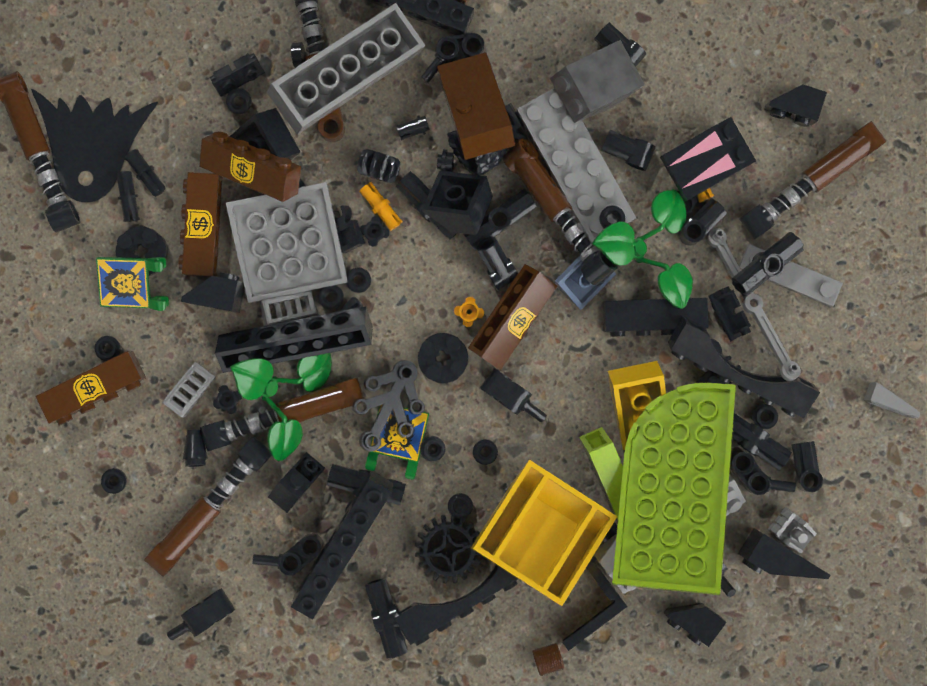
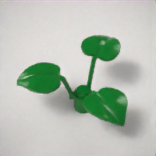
M672 189L658 193L652 201V216L660 224L659 227L634 239V230L629 224L616 222L602 230L592 244L601 250L615 265L624 266L636 259L637 263H646L663 268L665 271L658 275L659 289L673 306L683 309L687 305L693 287V280L689 270L680 263H675L669 267L668 264L643 257L647 252L645 239L662 231L664 227L671 234L677 233L685 224L686 207L680 194Z
M330 353L301 358L297 366V374L300 377L298 379L272 377L274 373L272 364L262 358L247 359L230 366L241 397L246 400H255L262 396V400L266 401L281 417L282 422L273 423L268 433L270 453L278 462L286 459L297 449L302 440L303 430L297 420L290 419L287 421L286 415L275 405L270 396L276 394L278 382L302 383L304 390L308 392L320 389L328 380L331 372L332 360Z

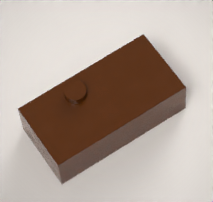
M481 53L437 66L442 89L465 160L515 146L512 125L487 53Z

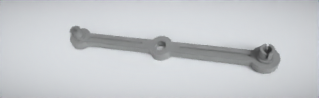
M714 228L707 234V242L710 246L716 248L733 278L741 269L726 244V233L722 229ZM753 292L748 296H742L744 299L743 309L753 315L781 365V376L787 381H794L801 373L800 366L789 358L762 309V298ZM751 300L756 302V307L750 305Z

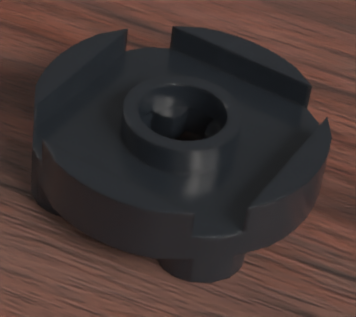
M145 226L133 227L125 231L117 239L116 257L141 258L139 255H136L135 251L138 250V246L142 245L143 248H148V252L144 255L145 258L164 257L167 260V243L157 231ZM149 271V276L155 275L158 272Z
M437 333L431 335L422 343L418 352V364L420 370L428 379L437 383H450L457 380L464 373L468 364V351L465 344L458 337L449 333ZM439 351H444L447 355L450 354L451 359L447 360V365L442 366L441 362H436V357L440 355Z

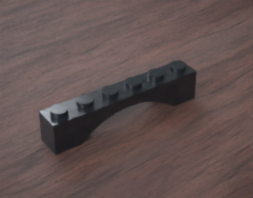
M684 316L668 341V345L672 350L671 353L681 360H685V358L694 362L693 365L700 370L707 372L709 369L715 372L717 378L726 383L732 381L738 384L737 387L747 394L756 393L760 396L759 399L766 404L773 406L775 403L781 406V410L789 416L795 417V415L805 418L820 394L814 384L801 377L796 378L794 381H787L781 375L765 376L738 368L717 351L705 327Z
M495 564L487 578L470 593L456 600L444 603L425 604L414 602L394 614L393 617L410 645L415 643L417 646L430 638L428 634L436 629L438 632H441L451 626V620L457 616L464 618L474 611L472 607L480 602L484 605L495 599L496 596L494 594L501 589L508 591L518 584L516 582L518 578Z

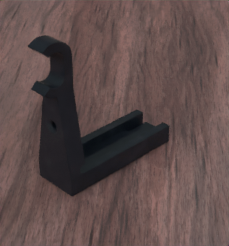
M594 555L586 568L610 601L614 599V602L562 640L568 651L628 607L596 565L595 561L597 559Z

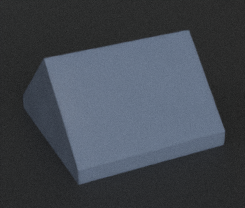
M579 256L553 283L582 310L616 273L613 272L600 285H593L586 280L581 272L583 261Z

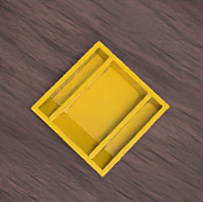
M528 460L511 483L471 549L556 604L563 606L618 516L533 461Z

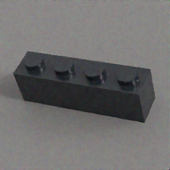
M689 298L687 305L683 309L676 308L667 299L603 302L604 332H610V337H623L626 331H635V336H651V331L661 330V335H672L683 316L706 329L709 328L708 298Z

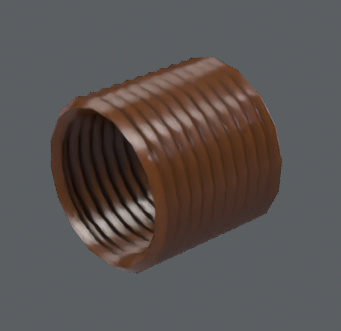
M557 643L532 651L540 676L564 669Z

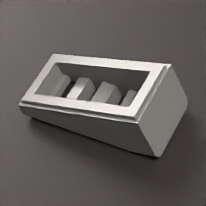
M311 290L259 302L265 326L317 314ZM301 297H304L307 308L306 312L302 311L299 299ZM294 299L297 314L292 313L290 300ZM280 302L284 303L287 316H282ZM271 304L274 306L275 319H272L269 307Z
M194 362L162 403L184 418L216 376L199 363ZM197 372L206 381L202 383L193 376V373ZM190 380L192 383L198 386L199 389L197 391L194 390L192 387L186 384L187 381ZM183 388L193 397L191 399L187 398L180 392ZM175 397L186 404L184 408L174 401Z
M869 383L864 397L866 403L909 418H919L920 412L880 383Z

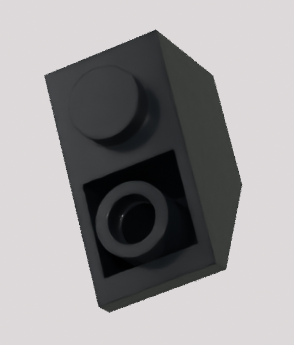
M802 84L771 100L765 105L764 110L769 111L772 117L778 119L787 117L793 119L794 123L799 126L809 127V125H813L818 121L827 92Z
M306 452L279 481L268 498L288 513L321 475L325 467Z
M703 603L666 608L664 614L669 618L666 622L678 631L682 627L689 633L687 637L698 646L704 643L709 647L727 623Z

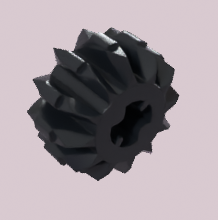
M365 149L362 151L361 156H359L357 171L364 176L393 183L399 175L401 162L398 158Z

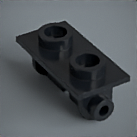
M246 53V55L233 61L236 67L233 71L228 64L213 72L214 75L210 76V79L221 97L265 73L254 53L250 55Z
M727 286L708 296L712 308L717 313L730 342L751 332L749 328L751 324L744 311L735 313L734 309L741 305L734 289L731 290Z

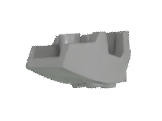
M785 507L781 512L783 516L778 515L774 520L776 524L772 523L768 531L787 546L802 553L803 549L817 533L806 521Z

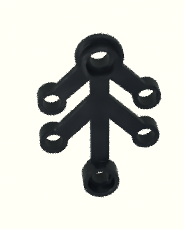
M401 360L394 365L392 372L377 377L369 376L364 380V387L367 391H377L381 385L394 383L389 392L368 399H357L353 402L352 409L356 414H365L369 409L383 405L371 430L363 432L359 438V444L362 449L375 451L380 447V434L392 410L397 423V434L401 437H410L413 434V426L407 422L400 399L403 388L409 400L408 411L411 414H421L425 409V405L417 396L413 382L416 380L418 372L415 364L411 361ZM404 368L409 370V375L406 378L402 375ZM370 379L376 381V386L373 389L368 385ZM359 402H363L365 405L364 410L361 412L357 409ZM415 402H417L420 405V408L417 412H415L412 408ZM407 425L409 431L404 435L401 432V428ZM371 436L375 438L373 446L368 444V439Z

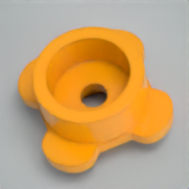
M467 297L461 306L454 308V314L460 316L465 327H471L477 318L484 316V310L476 305L473 297ZM467 310H471L472 313L467 314Z

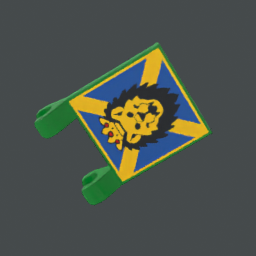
M96 258L100 307L150 308L164 311L169 306V298L167 296L150 297L149 271H163L167 266L166 258Z
M383 405L379 406L377 416ZM403 407L407 422L413 426V434L410 437H401L397 434V423L392 410L380 434L381 445L377 450L368 452L365 469L375 471L379 454L408 460L405 478L413 480L416 476L420 458V445L424 440L429 413L422 412L419 415H414L408 411V408ZM407 425L401 428V432L405 435L409 431ZM373 436L371 439L370 446H373L375 444V438Z

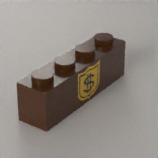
M214 132L202 138L199 167L281 202L298 194L301 166L292 163L290 159L270 154V151L253 147L244 140H236L229 137L225 132Z
M188 172L187 179L183 181V193L186 194V204L182 205L181 216L182 219H185V229H181L180 244L184 246L183 255L179 256L178 262L182 275L217 277L223 179L218 174Z
M524 264L468 349L501 370L558 286L541 272Z
M126 351L35 397L48 423L57 422L60 426L73 419L71 415L79 411L81 414H85L95 409L94 404L101 400L104 403L110 402L119 397L118 392L124 389L129 392L142 386L140 381L146 379V376L134 352Z

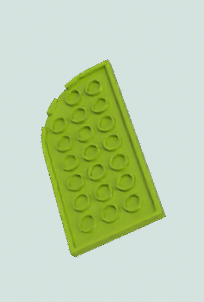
M694 383L679 386L677 389L654 399L645 407L637 421L634 422L629 432L624 452L613 585L720 595L736 385Z

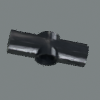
M411 171L407 173L396 185V188L414 204V208L429 223L432 222L438 230L451 240L457 233L450 231L423 213L422 208L431 189Z
M523 189L485 216L477 235L464 234V236L476 251L481 241L486 238H493L507 230L512 224L537 208V205L526 189ZM502 213L507 217V222L504 226L498 227L493 223L492 219L495 214Z
M788 232L765 252L757 253L753 257L752 262L732 278V284L742 296H748L771 276L780 275L784 266L804 250V244L801 239L793 232ZM769 259L770 265H769V267H768V269H767V268H766V263H767V260Z
M734 413L732 438L747 452L754 456H759L776 469L781 470L790 459L792 452L770 438V434L753 423L750 424Z
M332 464L327 485L350 491L353 495H356L371 471L355 470ZM387 479L393 483V490L386 502L401 505L406 484L393 479Z
M382 578L366 583V592L372 608L373 624L376 632L380 634L386 658H395L408 653L405 637L393 617L399 610L393 602L387 579Z

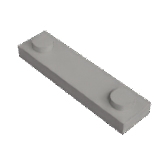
M748 244L740 261L739 268L741 270L752 262L753 257L757 253L765 252V250ZM769 259L767 260V263H766V268H767V269H768V267H769V265H770ZM791 261L784 266L780 275L771 276L768 279L772 283L830 307L834 306L843 284Z

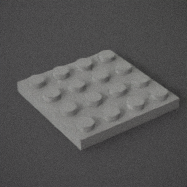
M327 182L299 187L298 194L284 202L267 195L226 202L248 303L348 282Z

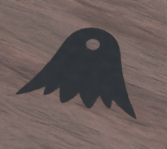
M31 89L46 127L54 169L59 178L60 188L67 196L79 202H93L101 199L114 186L117 180V173L121 171L124 163V157L127 155L142 125L158 102L149 104L128 116L129 105H126L114 116L110 98L103 100L92 112L86 99L79 95L72 112H70L69 107L61 98L58 99V108L56 109L48 99L34 89ZM83 171H89L93 175V182L88 186H83L79 183L78 177Z

